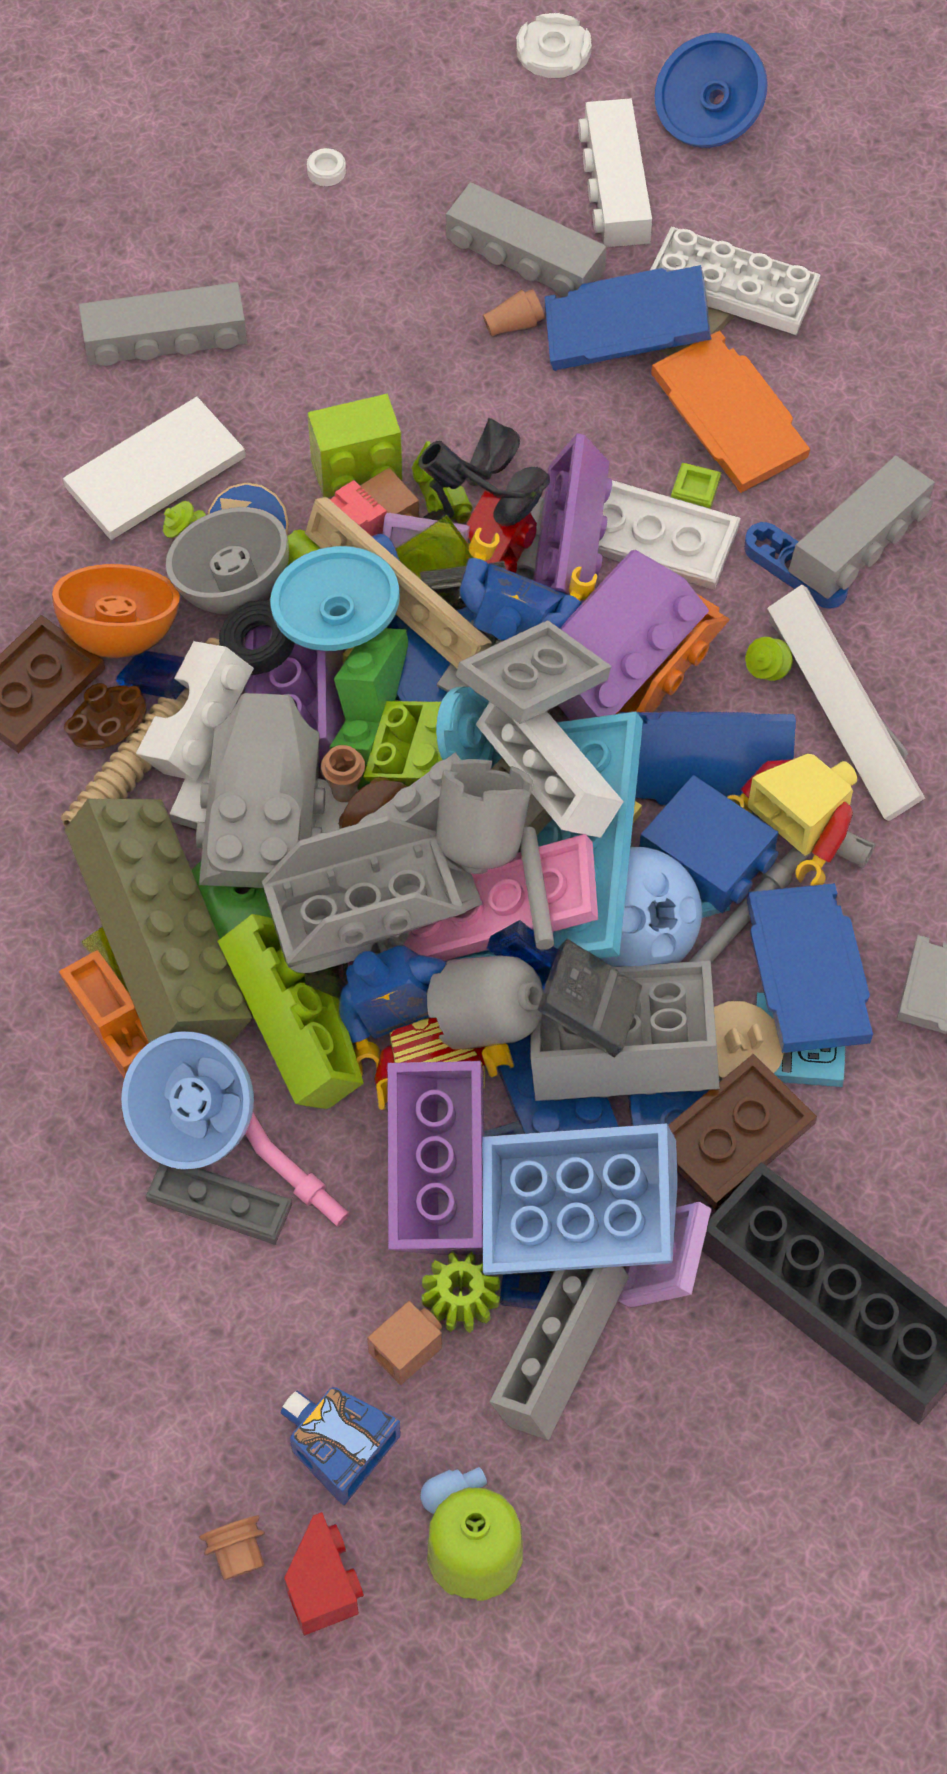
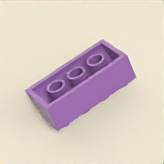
M577 433L549 465L550 483L545 490L533 581L563 592L565 595L570 594L569 584L572 572L576 567H582L579 578L581 582H590L594 574L598 576L600 572L602 554L598 553L599 540L603 538L607 527V516L603 515V508L612 489V479L608 478L610 462L585 435Z
M631 550L567 619L560 629L611 665L607 681L558 705L570 721L615 715L709 612L686 579L643 553Z
M262 625L250 630L245 636V648L253 650L265 645L272 636V628ZM295 643L291 655L282 665L267 673L250 675L245 685V693L281 694L293 697L303 719L311 728L319 732V768H321L323 757L330 750L329 746L344 724V712L334 681L335 676L343 665V650H314Z
M481 1061L388 1063L389 1250L448 1255L451 1251L455 1254H468L471 1251L473 1254H483L482 1137H484V1071Z

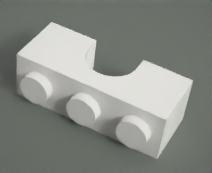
M193 641L174 678L189 689V696L185 705L171 717L155 716L136 754L163 774L197 781L212 752L215 727L222 724L232 712L254 668L227 647Z

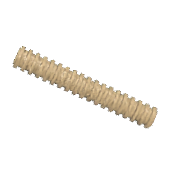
M209 638L205 643L219 645V639ZM180 684L173 693L166 692V695L163 694L158 698V704H154L150 708V714L144 715L142 723L138 725L134 733L126 737V743H121L118 747V752H114L110 756V762L104 763L102 772L95 774L94 782H89L86 785V791H82L77 796L78 801L70 804V811H65L61 815L65 828L87 799L127 798V792L133 791L136 787L135 782H140L143 779V772H148L152 767L151 764L138 756L136 752L154 717L168 718L179 712L188 699V688Z

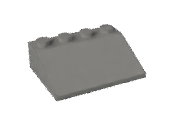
M711 961L593 968L599 974L601 984L594 1005L590 1010L579 1008L560 994L559 986L564 971L555 976H551L547 972H536L544 990L545 1006L542 1019L531 1034V1065L535 1101L720 1089ZM579 969L581 973L578 982L569 977L571 970H567L561 986L562 994L580 1007H589L598 980L597 974L593 971L591 977L583 972L582 969ZM612 969L618 973V977L601 1031H598L592 1027L609 970ZM577 983L583 985L582 990L576 986ZM565 986L584 997L583 1002L581 1003L564 992ZM584 988L591 991L592 994H589L588 992L584 991Z

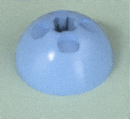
M630 847L620 956L592 959L598 966L623 967L679 963L690 952L700 931L702 904L694 880L678 861L655 849Z
M174 1032L151 1041L133 1059L123 1082L122 1112L130 1135L140 1149L149 1157L169 1167L195 1169L215 1163L229 1154L239 1144L252 1118L254 1091L245 1065L238 1055L226 1044L202 1033ZM205 1101H207L205 1109H202Z

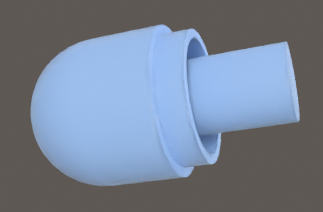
M480 1467L464 1474L458 1469L453 1471L447 1470L425 1482L421 1489V1502L428 1512L434 1514L438 1505L450 1494L465 1488H481L487 1485V1480Z

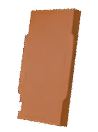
M719 330L711 334V340L696 342L653 364L651 374L712 458L718 462L739 492L742 493L805 460L809 456L810 448L793 427V417L751 361L744 355L739 356L734 348L729 350L725 344L726 338Z

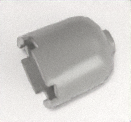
M466 759L452 762L450 771L443 770L436 829L437 843L443 854L453 862L461 865L464 871L473 874H483L488 869L498 868L510 863L516 857L521 845L533 785L531 777L519 768L511 766L510 774L492 770V761Z
M511 956L448 960L441 973L432 975L427 992L428 1015L430 1018H437L439 1027L444 1035H439V1038L452 1049H474L522 1040L535 1030L542 1019L545 1006L544 990L535 970L519 957Z

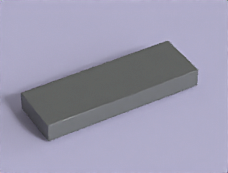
M161 1163L146 1194L147 1201L274 1245L277 1243L292 1207V1199L200 1168L177 1169Z

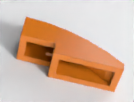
M96 950L61 969L59 974L88 1024L123 1078H125L133 1059L149 1042L129 992L100 952Z

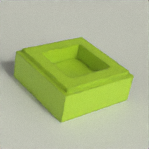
M682 462L671 498L711 509L721 480V472Z

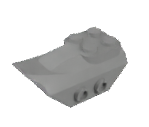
M244 693L240 696L236 706L226 720L214 729L209 783L202 782L200 792L201 809H206L205 822H198L196 832L197 848H203L199 885L263 888V879L298 841L322 833V827H315L316 814H324L325 788H318L319 732L306 723L298 711L293 697L289 695Z
M390 816L362 821L356 825L328 833H320L314 837L298 841L262 881L288 968L300 973L316 972L354 961L360 953L370 951L375 942L463 914L472 908L483 905L471 873L464 871L461 865L453 862L443 854L437 843L435 831Z

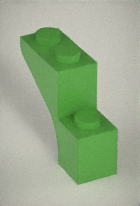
M385 628L371 640L355 646L334 678L346 721L329 748L332 749L339 745H347L354 748L362 755L365 761V769L386 701H395L408 649L406 629ZM364 773L362 775L358 789H362L367 784H370V782L366 781L363 777Z

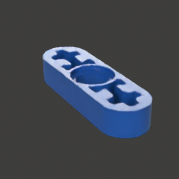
M767 522L756 523L747 530L744 550L752 561L793 589L800 585L807 587L815 603L820 607L836 608L845 602L849 587L845 590L840 588L827 599L788 572L789 570L786 568L785 563L792 560L795 545L799 541L777 526ZM766 538L771 540L770 546L767 544L761 547L756 545L757 540L761 542ZM775 552L779 554L778 559H775Z

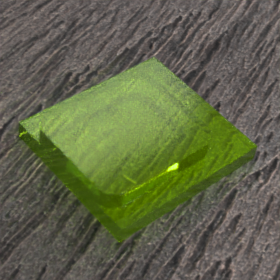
M447 515L395 548L400 562L428 586L462 581L468 559L473 558L469 552V544ZM460 587L439 589L433 591L439 595L442 592L457 590ZM452 592L441 594L440 597L443 599V597L448 596Z

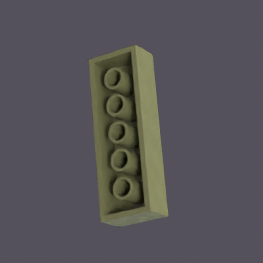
M87 799L65 828V833L148 1042L150 1043L169 1033L185 1031L209 1035L229 1046L252 1020V1015L218 943L220 938L162 799Z

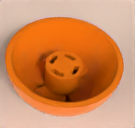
M102 564L77 569L60 578L52 591L56 617L69 638L84 650L107 658L138 655L156 645L171 628L177 615L180 599L179 592L165 576L146 568L123 564Z

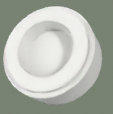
M324 148L316 150L307 159L309 179L320 186H332L339 183L346 174L345 158L334 149Z

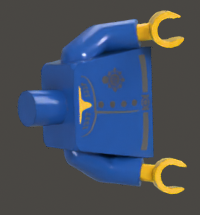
M478 528L469 545V552L473 558L468 559L460 587V597L468 609L474 613V627L492 634L500 640H507L547 620L560 629L582 604L580 601H585L595 590L597 574H594L590 582H581L579 578L582 567H576L571 575L569 584L570 594L565 595L563 592L485 562L492 557L499 543V535L495 533L491 544H486L480 540L479 534L482 528Z
M402 945L395 946L379 954H375L372 951H364L347 968L348 984L341 990L339 1014L349 1032L351 1042H355L354 1052L361 1075H363L361 1060L371 1058L376 1062L377 1067L381 1054L378 1045L368 1041L367 1038L370 1035L376 1039L389 1034L394 1029L429 1017L427 992L432 975L441 973L446 965L442 959L419 955Z

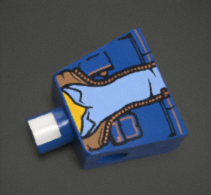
M334 1387L330 1388L317 1404L297 1390L287 1399L281 1409V1414L298 1426L290 1437L292 1452L344 1506L401 1436L400 1421Z

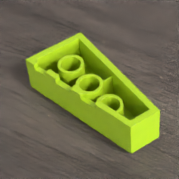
M251 914L218 940L220 948L295 1104L328 1109L364 1084L349 1032L339 1014V999L329 968L311 973L295 972L288 968L273 920L269 917Z

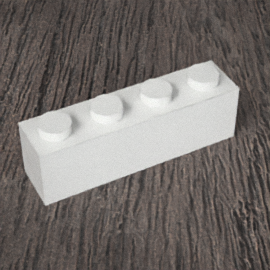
M632 98L585 102V118L578 119V132L580 143L587 142L588 147L583 149L584 171L592 172V179H588L589 202L597 203V209H593L592 213L594 233L602 234L603 244L607 247L650 244L652 216Z
M489 702L477 721L476 726L510 767L519 768L533 780L531 793L557 825L565 831L601 838L623 804V800L547 711L519 724Z

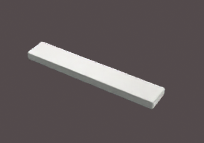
M800 585L769 606L767 609L883 818L890 821L924 800L925 797L808 588Z

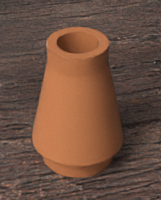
M521 289L490 312L483 314V319L491 337L501 333L537 327V322L545 319L535 291L531 289L524 292Z
M347 745L333 747L323 757L321 762L322 773L332 790L333 797L337 801H350L352 796L358 792V786L365 770V761L362 755Z

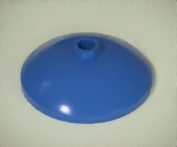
M708 33L688 40L669 56L658 75L655 86V106L659 119L670 134L690 146L711 148L737 139L753 125L764 106L768 86L764 64L756 51L747 42L730 34ZM718 95H724L721 103L714 104V100Z

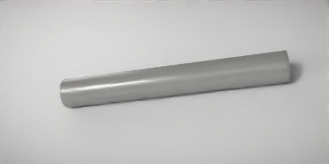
M524 827L520 849L536 947L538 949H549L554 946V938L536 830L533 827Z

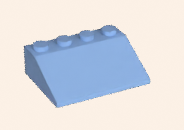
M667 1123L482 1137L484 1275L669 1264L673 1262L677 1200L676 1139Z

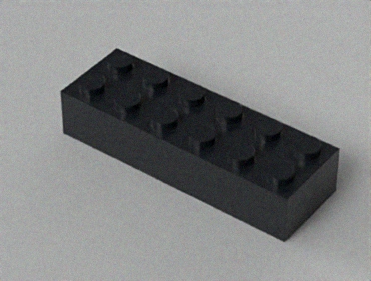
M761 1162L710 1217L702 1252L920 1425L947 1393V1307Z

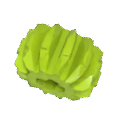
M453 1251L448 1254V1265L434 1260L431 1265L434 1275H425L422 1279V1287L426 1290L422 1294V1305L432 1308L430 1312L438 1321L447 1317L446 1329L449 1332L456 1328L457 1321H463L464 1328L470 1333L474 1329V1317L478 1321L487 1324L490 1321L488 1309H497L500 1304V1297L495 1293L500 1289L499 1278L484 1275L483 1263L475 1266V1254L472 1251L465 1257V1261H458V1257ZM455 1287L460 1289L459 1296L453 1294ZM463 1287L469 1289V1294L466 1296H462Z

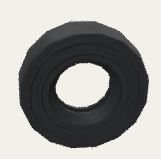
M258 600L248 602L235 609L226 618L219 632V646L229 648L254 669L251 675L267 673L282 665L291 655L295 645L277 627L273 619L270 601ZM262 625L272 628V636L265 645L253 650L243 646L244 637L250 630Z

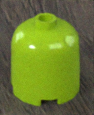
M465 1488L450 1494L438 1505L429 1524L427 1562L434 1580L447 1593L451 1595L456 1594L462 1598L484 1601L502 1594L515 1582L518 1571L523 1563L522 1526L515 1509L502 1495L486 1488ZM472 1519H479V1521H477V1522H473V1521H471V1520H472Z

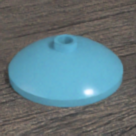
M334 546L312 551L287 566L273 586L270 604L277 627L288 639L309 649L336 651L361 645L381 633L389 625L397 612L400 590L393 569L381 557L361 548Z

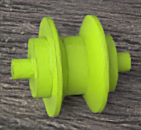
M189 501L180 502L171 509L167 508L164 515L166 517L163 533L168 538H174L186 527L206 516V514L201 510L194 511L193 505Z
M760 637L749 645L746 651L745 662L748 671L754 677L777 681L785 677L790 671L793 655L789 646L783 640Z

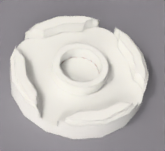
M560 13L536 16L534 22L528 24L527 21L520 28L516 37L517 57L523 67L535 75L547 78H563L577 73L587 64L591 55V35L587 28L585 31L580 26V21L572 16Z

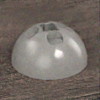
M250 507L219 510L196 520L176 537L167 554L166 571L174 588L190 604L209 613L230 615L235 609L245 603L258 600L267 601L271 597V592L277 578L288 566L289 543L287 534L282 523L275 516L264 510Z

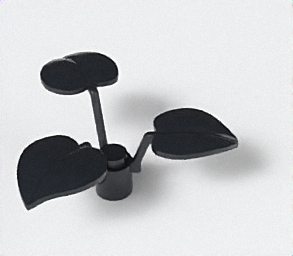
M488 418L470 463L462 460L442 441L433 442L421 454L419 467L433 478L429 486L437 493L444 510L439 509L437 512L434 510L423 518L454 523L450 520L454 515V510L443 488L457 489L467 480L470 485H479L497 498H501L494 509L493 517L501 526H512L524 519L533 510L542 495V491L549 485L550 476L540 467H527L512 476L506 490H500L486 480H489L492 474L503 471L509 465L520 445V436L516 431L498 423L494 419Z

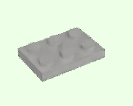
M547 620L460 661L456 677L502 710L508 717L521 724L607 681L611 665Z

